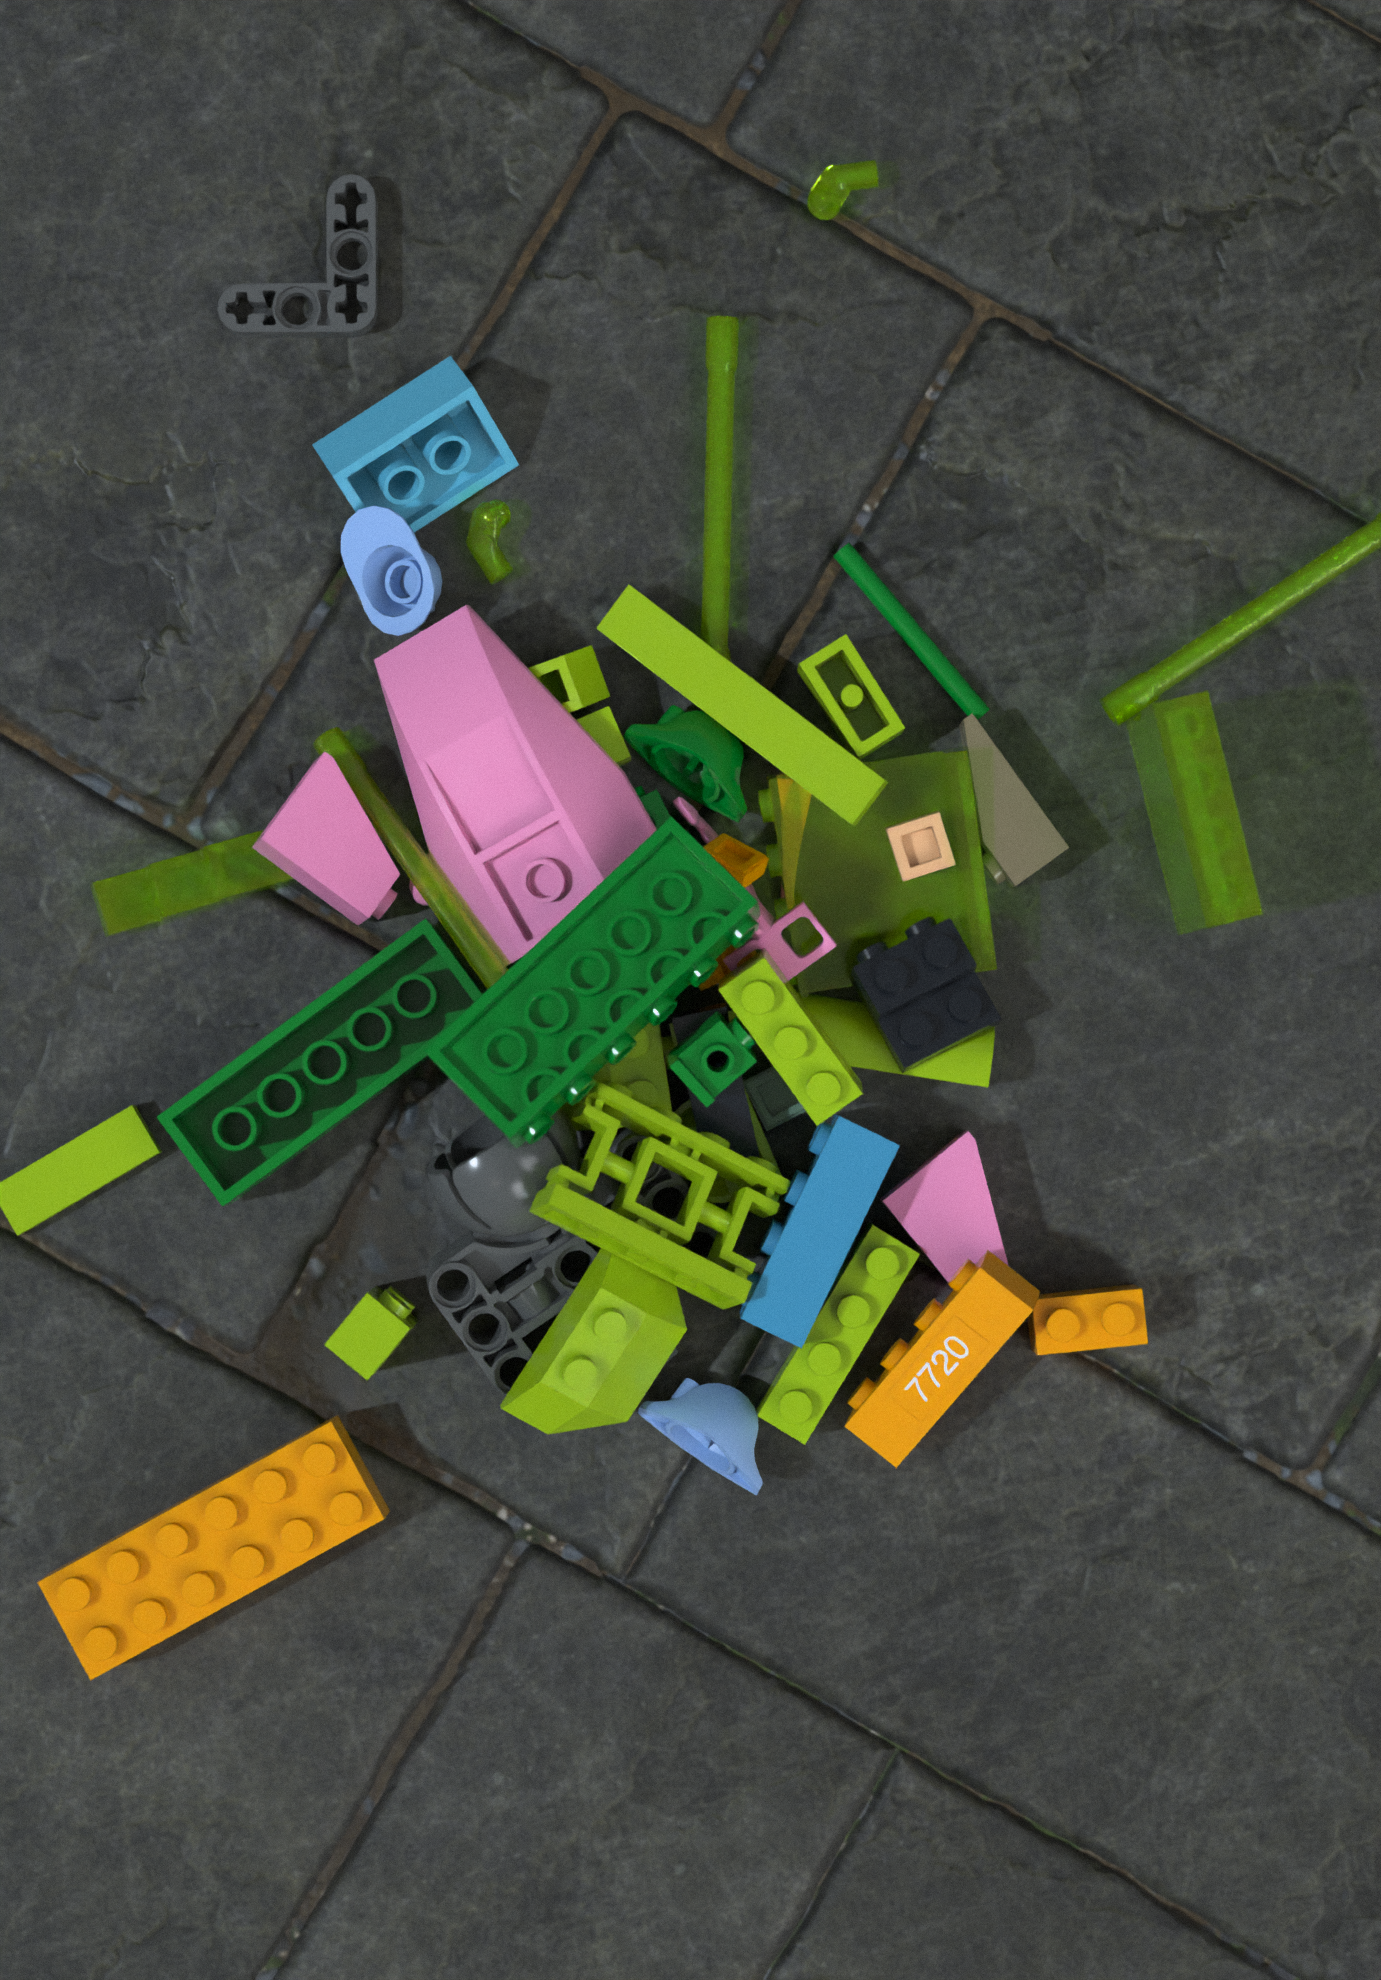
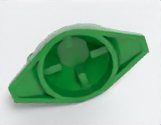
M671 705L657 724H632L626 730L623 738L664 780L692 800L738 823L747 811V805L740 787V771L744 758L743 746L737 736L704 711L685 712L675 705Z

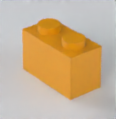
M1134 1284L1039 1294L1034 1310L1028 1316L1031 1351L1037 1356L1148 1344L1143 1290Z

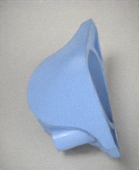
M685 1378L669 1401H645L639 1407L637 1413L680 1448L712 1470L757 1496L763 1485L754 1456V1447L759 1429L758 1417L754 1406L741 1391L721 1383L699 1385L694 1380Z

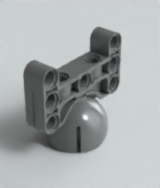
M559 1108L551 1116L554 1123L542 1138L531 1145L525 1141L517 1149L483 1115L452 1138L446 1145L445 1154L441 1153L434 1156L427 1167L429 1186L438 1203L456 1222L471 1230L442 1251L437 1252L429 1260L426 1267V1281L433 1302L491 1383L504 1396L507 1395L519 1375H504L500 1372L502 1364L512 1357H521L529 1361L535 1351L526 1335L562 1310L601 1249L589 1241L529 1212L537 1192L544 1189L547 1185L548 1180H546L549 1170L562 1164L579 1172L587 1153L586 1151L584 1156H581L577 1132L562 1108ZM626 1127L618 1128L609 1151L622 1157L624 1150L629 1145L638 1143L648 1137ZM652 1161L635 1202L676 1222L689 1186L682 1176ZM600 1172L592 1192L583 1196L610 1210L621 1182ZM665 1187H673L679 1190L678 1200L673 1206L667 1209H659L652 1205L653 1198L659 1190ZM697 1222L694 1232L703 1231L708 1233L709 1241L702 1250L694 1253L707 1259L717 1231ZM573 1250H581L588 1254V1260L581 1269L568 1271L560 1266L563 1257ZM450 1269L463 1271L467 1275L465 1282L454 1290H446L437 1284L439 1277ZM481 1313H489L498 1319L496 1325L486 1333H477L468 1327L471 1320Z

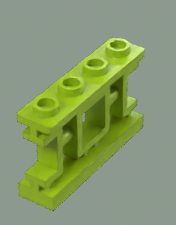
M610 1081L596 1083L588 1094L578 1102L580 1107L575 1109L571 1119L595 1131L579 1172L562 1164L550 1169L546 1180H548L547 1185L544 1189L537 1192L529 1212L723 1310L745 1303L753 1283L747 1280V1277L753 1273L756 1263L732 1251L748 1211L762 1218L776 1214L780 1203L777 1202L779 1196L787 1193L791 1182L776 1174L777 1167L772 1163L753 1156L745 1158L730 1150V1144L724 1138L710 1132L697 1133L682 1125V1119L676 1113L662 1107L655 1106L649 1108L633 1099L634 1094L628 1088ZM619 1125L648 1137L638 1142L631 1161L609 1151ZM652 1161L692 1181L676 1222L635 1202ZM600 1172L621 1182L610 1210L583 1196L592 1192ZM717 1175L742 1187V1189L734 1191L726 1211L706 1201ZM697 1222L717 1231L707 1259L680 1246L690 1242Z

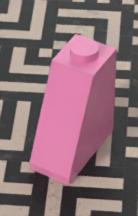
M324 751L313 762L252 848L356 925H360L369 919L371 915L379 920L398 895L391 887L400 873L336 761Z
M963 1130L880 1198L881 1202L947 1282L950 1281L955 1272L968 1258L976 1264L987 1250L1008 1265L976 1140L969 1131Z

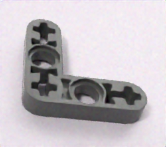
M348 174L333 181L328 189L326 198L327 283H241L232 285L222 293L217 306L219 318L230 333L242 338H354L364 336L372 330L378 317V203L375 191L369 181L359 175ZM356 189L360 198L367 200L366 204L357 206L356 222L359 228L368 226V232L357 229H346L336 232L337 226L348 228V214L345 206L338 204V200L347 199L348 190ZM357 242L367 249V261L357 270L344 269L337 261L338 251L346 243ZM337 280L349 283L369 280L367 287L357 284L358 302L361 307L367 308V313L358 314L357 323H348L345 314L338 313L339 308H344L348 305V288L346 284L337 287ZM275 296L272 305L273 316L276 321L275 325H267L269 319L265 313L249 314L246 324H239L237 317L229 313L230 308L239 307L240 298H248L249 303L254 308H268L266 297ZM297 296L305 297L313 304L311 318L300 325L290 324L283 317L284 305L289 299Z

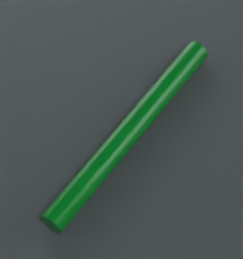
M850 543L841 548L833 556L834 559L967 716L973 713L975 718L979 720L990 708Z

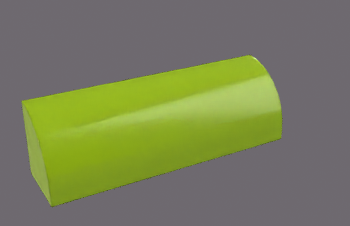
M797 992L851 1067L902 1074L863 1002ZM995 1026L904 1072L902 1075L988 1088L994 1050Z

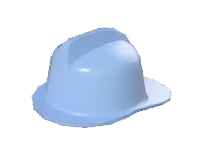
M376 505L359 509L347 520L341 534V555L345 569L373 625L383 633L396 636L412 633L424 624L429 614L435 610V604L441 595L443 583L441 569L434 557L421 548L413 530L402 516L390 508Z

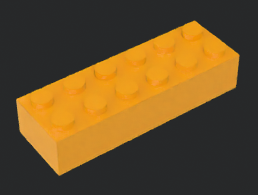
M336 1415L55 1569L37 1583L91 1681L384 1520L390 1510L342 1421Z

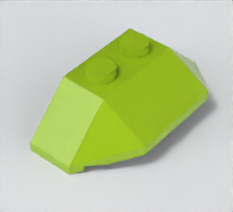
M601 1248L500 1404L501 1409L548 1435L628 1422L687 1331L677 1287Z

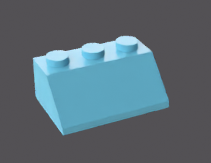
M451 356L312 444L355 513L359 509L374 505L390 508L406 520L413 532L421 529L519 465L475 388Z

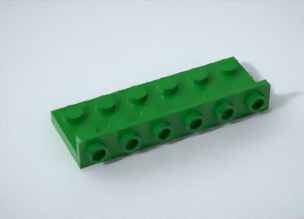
M670 817L439 1035L424 1052L505 1135L507 1140L516 1149L525 1141L529 1145L534 1144L552 1127L554 1120L551 1116L567 1101L574 1105L588 1094L596 1082L592 1077L608 1062L612 1066L618 1064L633 1050L637 1043L634 1037L648 1023L657 1026L674 1011L678 1004L675 998L690 983L694 987H698L714 973L719 965L715 960L730 945L734 948H739L753 936L759 927V923L756 921L761 915L759 903L674 818Z

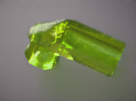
M868 160L826 167L808 193L807 206L812 215L820 220L833 219L838 215L850 191L878 187L876 161Z
M498 499L490 502L483 501L472 511L466 540L469 551L491 585L501 581L514 571L498 546L501 529L511 521V512L508 505Z

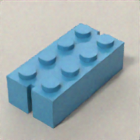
M835 1114L830 1124L823 1121L816 1127L807 1146V1150L815 1154L806 1173L799 1170L795 1171L788 1191L783 1196L784 1201L791 1205L782 1223L772 1219L758 1249L766 1254L758 1273L753 1271L747 1277V1280L753 1283L745 1303L741 1304L742 1306L739 1310L742 1320L800 1348L803 1347L900 1145Z

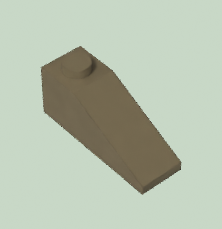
M972 713L963 719L959 724L978 845L985 853L978 860L996 885L1005 881L1009 888L1012 889L1067 850L1069 846Z

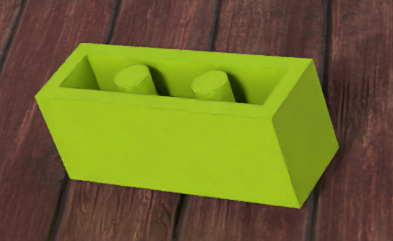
M765 948L720 979L719 992L817 1126L863 1094L862 1082Z

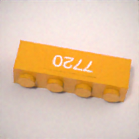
M989 1250L985 1252L976 1264L968 1258L959 1267L948 1282V1285L954 1289L942 1304L934 1298L924 1308L914 1322L919 1331L908 1343L899 1338L880 1362L886 1368L875 1382L866 1377L847 1401V1404L853 1409L844 1427L896 1468L1034 1310L1040 1291Z

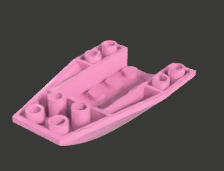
M465 605L374 659L436 878L489 973L492 975L522 958L657 829L620 766L469 605Z

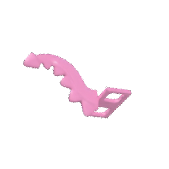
M679 796L673 800V805L689 825L696 828L706 844L718 837V834L689 802ZM751 883L745 889L759 903L761 915L756 920L759 923V927L753 934V938L726 956L723 961L733 971L737 968V963L756 949L763 950L765 948L789 981L835 948L837 943L804 901L774 922V917L762 905ZM800 917L808 918L823 937L820 945L803 956L797 955L781 934L785 927Z

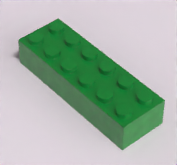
M425 918L157 1116V1119L221 1206L230 1205L426 1061L429 1057L425 1054L424 1050L479 999L484 992L433 923Z

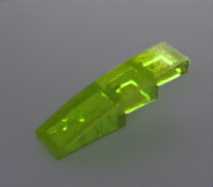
M261 830L207 845L198 851L148 864L142 869L92 882L90 888L107 938L234 900L295 879L252 848L264 831Z

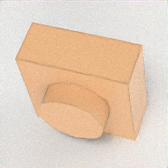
M939 811L885 827L903 882L956 865Z

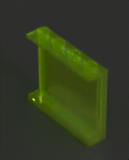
M1208 690L1151 704L1126 725L1178 935L1262 915L1263 912Z
M958 747L864 761L863 763L889 783L856 826L848 823L785 773L766 776L768 789L758 790L760 811L763 823L773 822L776 840L775 844L766 845L767 857L769 858L768 866L771 878L781 876L784 898L774 899L776 920L804 901L837 943L835 948L789 980L791 985L797 986V992L801 998H807L810 992L853 986L850 975L852 968L859 964L856 956L861 951L880 941H885L888 947L891 948L907 940L908 938L904 932L913 924L930 916L935 918L937 924L951 918L977 964L975 972L997 969L968 751L965 748ZM939 811L956 865L903 882L885 827ZM806 917L798 918L782 930L789 931L791 948L800 956L806 955L823 941L822 935Z

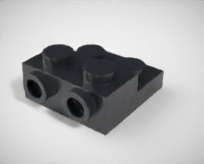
M933 916L918 921L904 932L908 938L907 940L891 948L888 947L885 941H880L867 947L856 956L859 964L852 968L850 980L902 1074L998 1025L1002 1019L975 972L977 964L951 918L938 924Z

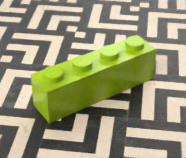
M870 1222L868 1223L837 1274L803 1347L800 1348L796 1345L793 1347L756 1408L758 1417L804 1445L806 1444L920 1254L916 1250Z

